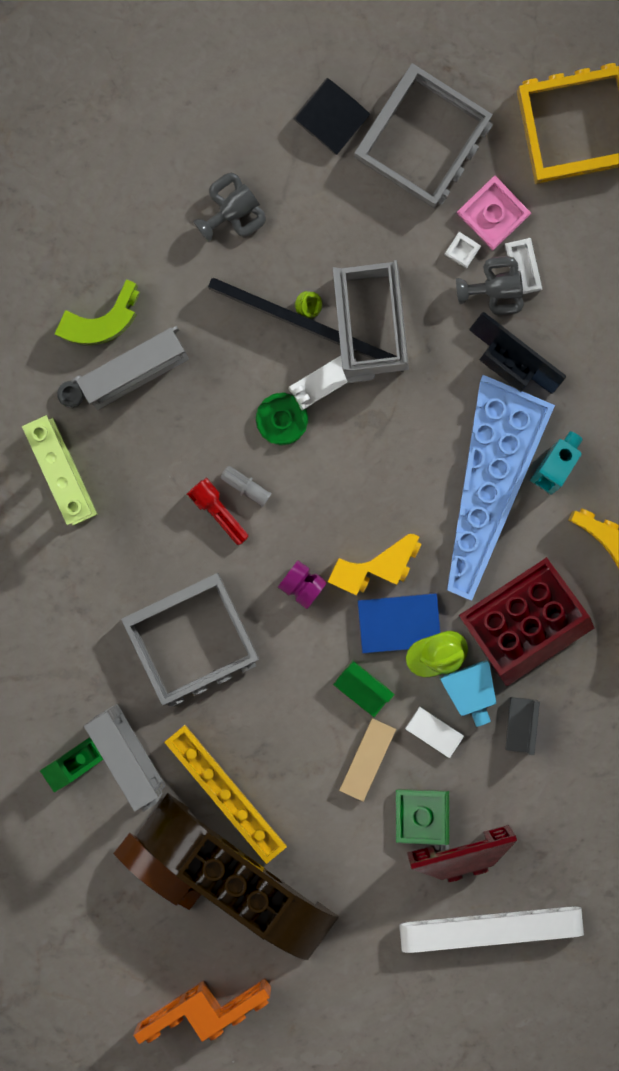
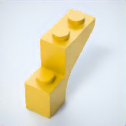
M407 534L377 557L365 563H352L338 558L328 582L356 596L359 591L364 593L370 578L366 577L367 572L396 585L399 580L404 582L410 570V567L406 566L410 556L415 558L421 547V543L417 542L419 536Z

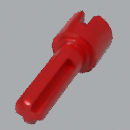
M206 477L195 485L187 495L200 510L207 509L237 545L242 544L248 538L247 532L220 502V492Z

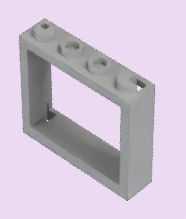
M412 63L355 151L354 158L435 208L437 203L443 205L451 191L447 188L453 180L457 183L465 170L461 167L465 159L471 160L479 148L476 145L479 137L483 136L485 138L491 130L493 124L490 120L493 114ZM415 81L479 121L433 195L368 155Z
M219 573L121 619L162 706L167 703L170 707L184 701L183 696L190 692H193L194 696L208 690L207 684L215 680L218 684H221L231 679V673L238 669L243 673L256 667L255 661L259 660L257 652ZM215 586L248 655L168 693L135 624Z
M116 704L95 716L84 727L134 812L140 808L144 812L157 804L163 794L162 790L165 787V783L120 707Z

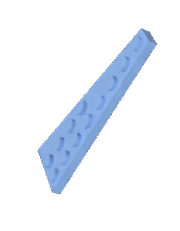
M482 375L479 384L447 585L448 591L471 601L555 405L523 391L519 392L516 388L485 375Z

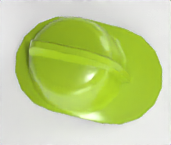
M441 632L413 643L408 649L406 663L410 671L417 676L433 677L440 674H450L458 670L466 659L468 645L465 638L458 632Z

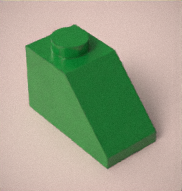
M89 737L45 766L40 772L55 793L104 759Z

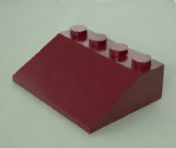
M547 557L459 615L506 687L595 628L589 614Z

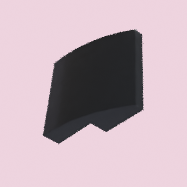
M326 78L293 119L311 136L316 137L333 154L337 155L369 117L370 113L337 84Z

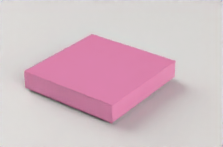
M496 176L492 177L456 212L492 251L532 214Z

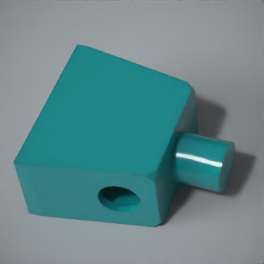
M569 431L564 440L559 439L554 443L529 481L550 495L560 489L582 455L581 451L577 449L583 441L582 437Z

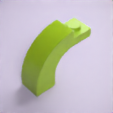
M126 279L114 307L102 317L86 319L65 310L55 335L71 343L86 346L99 345L114 340L130 327L137 315L128 308L130 305L134 306L139 297L138 285Z

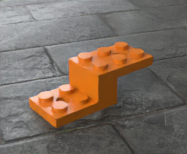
M264 978L225 1005L220 1006L203 980L139 1022L133 1036L139 1044L145 1040L147 1043H150L161 1035L160 1031L163 1028L169 1026L171 1029L184 1020L182 1016L185 1015L202 1042L207 1038L212 1041L224 1032L222 1029L230 1023L232 1026H235L246 1018L245 1014L250 1010L258 1011L269 1003L267 999L270 998L271 986L266 978Z

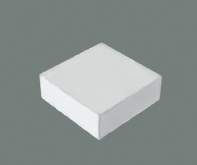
M458 232L444 255L467 269L481 245Z

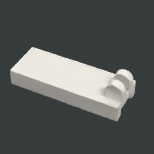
M341 356L289 386L288 389L296 398L301 410L306 409L348 383L342 369Z

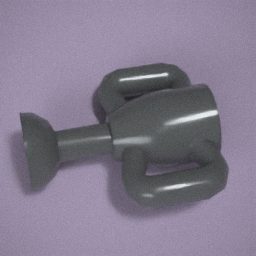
M231 172L224 174L212 183L209 188L210 197L220 206V211L207 221L203 219L193 221L209 243L213 237L212 230L225 220L231 221L238 235L246 237L264 225L266 216L264 211L258 207L260 204L246 184L242 185L238 175ZM230 183H234L235 190L226 199L218 195V192ZM250 212L257 215L254 220L241 227L239 218L246 216Z
M503 256L486 260L483 266L487 278L485 283L468 285L465 280L456 278L459 304L465 303L469 295L487 293V296H490L489 308L495 315L516 314L524 306L521 271H518V262L514 257ZM510 267L509 272L497 275L491 270L493 268ZM513 298L516 302L512 304L497 305L498 299Z

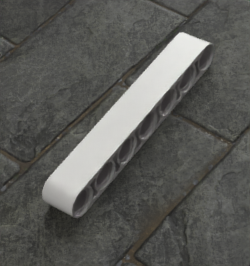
M562 907L406 922L399 925L401 949L405 953L573 938L584 935L581 907Z

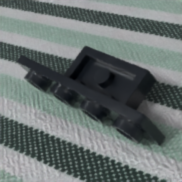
M482 312L469 330L489 345L479 360L519 392H522L532 379L550 394H553L565 380L566 375L485 312Z

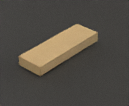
M374 718L371 719L339 791L364 802L396 728Z

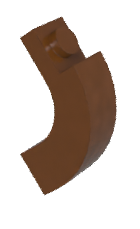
M131 833L127 835L113 853L138 879L176 906L179 904L190 910L201 896L200 893L176 877L173 872L146 849L138 837Z

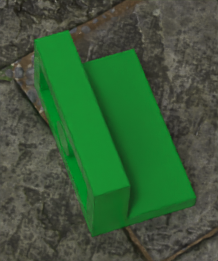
M354 660L350 662L333 684L373 717L395 695L394 692Z

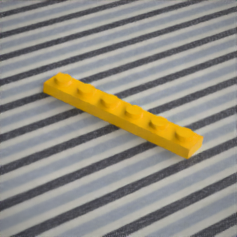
M186 725L182 726L164 742L266 864L287 848L283 840Z

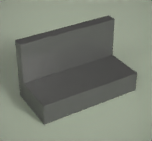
M510 697L505 750L527 752L529 755L535 754L540 707L538 700Z

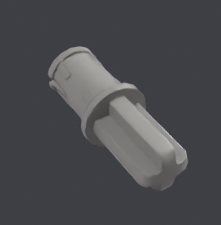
M231 466L226 467L221 475V479L239 490L241 496L245 494L260 504L261 507L265 505L272 494L253 482L252 477L250 479Z

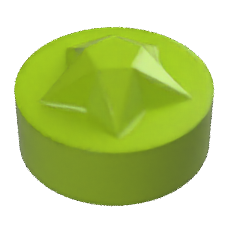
M310 291L300 293L295 301L296 312L307 318H315L322 310L321 297L317 293Z

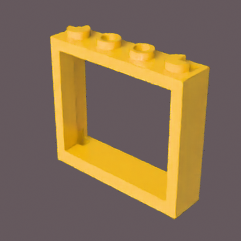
M616 63L602 65L600 67L601 70L591 72L590 68L580 69L574 72L575 75L564 77V73L554 74L548 77L549 80L538 82L537 78L523 81V85L518 87L517 95L535 184L619 168V153L543 168L529 94L614 77H616L619 91V66L616 67Z

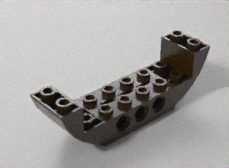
M167 793L137 834L140 842L176 877L260 938L265 939L295 957L308 960L339 916L318 901L316 904L309 901L189 814V808Z

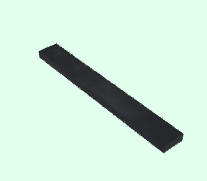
M211 278L208 285L209 290L340 345L339 331L216 278ZM352 337L353 350L356 353L373 360L397 357Z

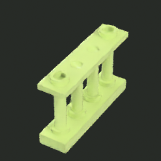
M46 415L22 426L66 524L72 523V525H76L98 515L54 418L48 419Z

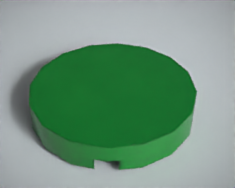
M284 392L272 394L265 398L258 407L255 417L257 429L261 436L272 444L280 446L292 444L299 440L306 431L308 424L307 410H301L294 395Z

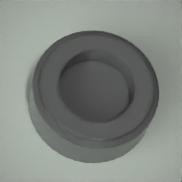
M67 381L58 388V400L65 407L75 408L84 400L85 395L78 383L73 384L71 381Z

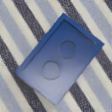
M437 593L358 600L362 653L406 650L413 643L440 633Z

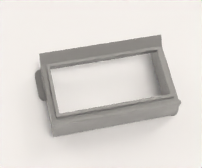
M397 260L389 263L349 268L333 267L342 369L346 380L349 383L370 381L375 378V374L409 370ZM389 276L397 357L355 362L347 280Z
M176 326L165 330L90 373L73 378L71 382L73 384L78 383L89 404L93 403L95 408L99 410L189 360V357L175 334L179 331Z

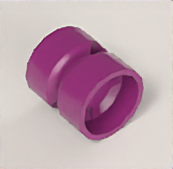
M297 560L278 585V588L288 596L295 595V601L305 609H308L325 587L327 581L316 573L311 575L309 573L310 568Z

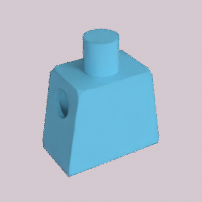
M487 660L439 677L461 716L471 713L476 727L491 722L486 707L496 704L490 665Z

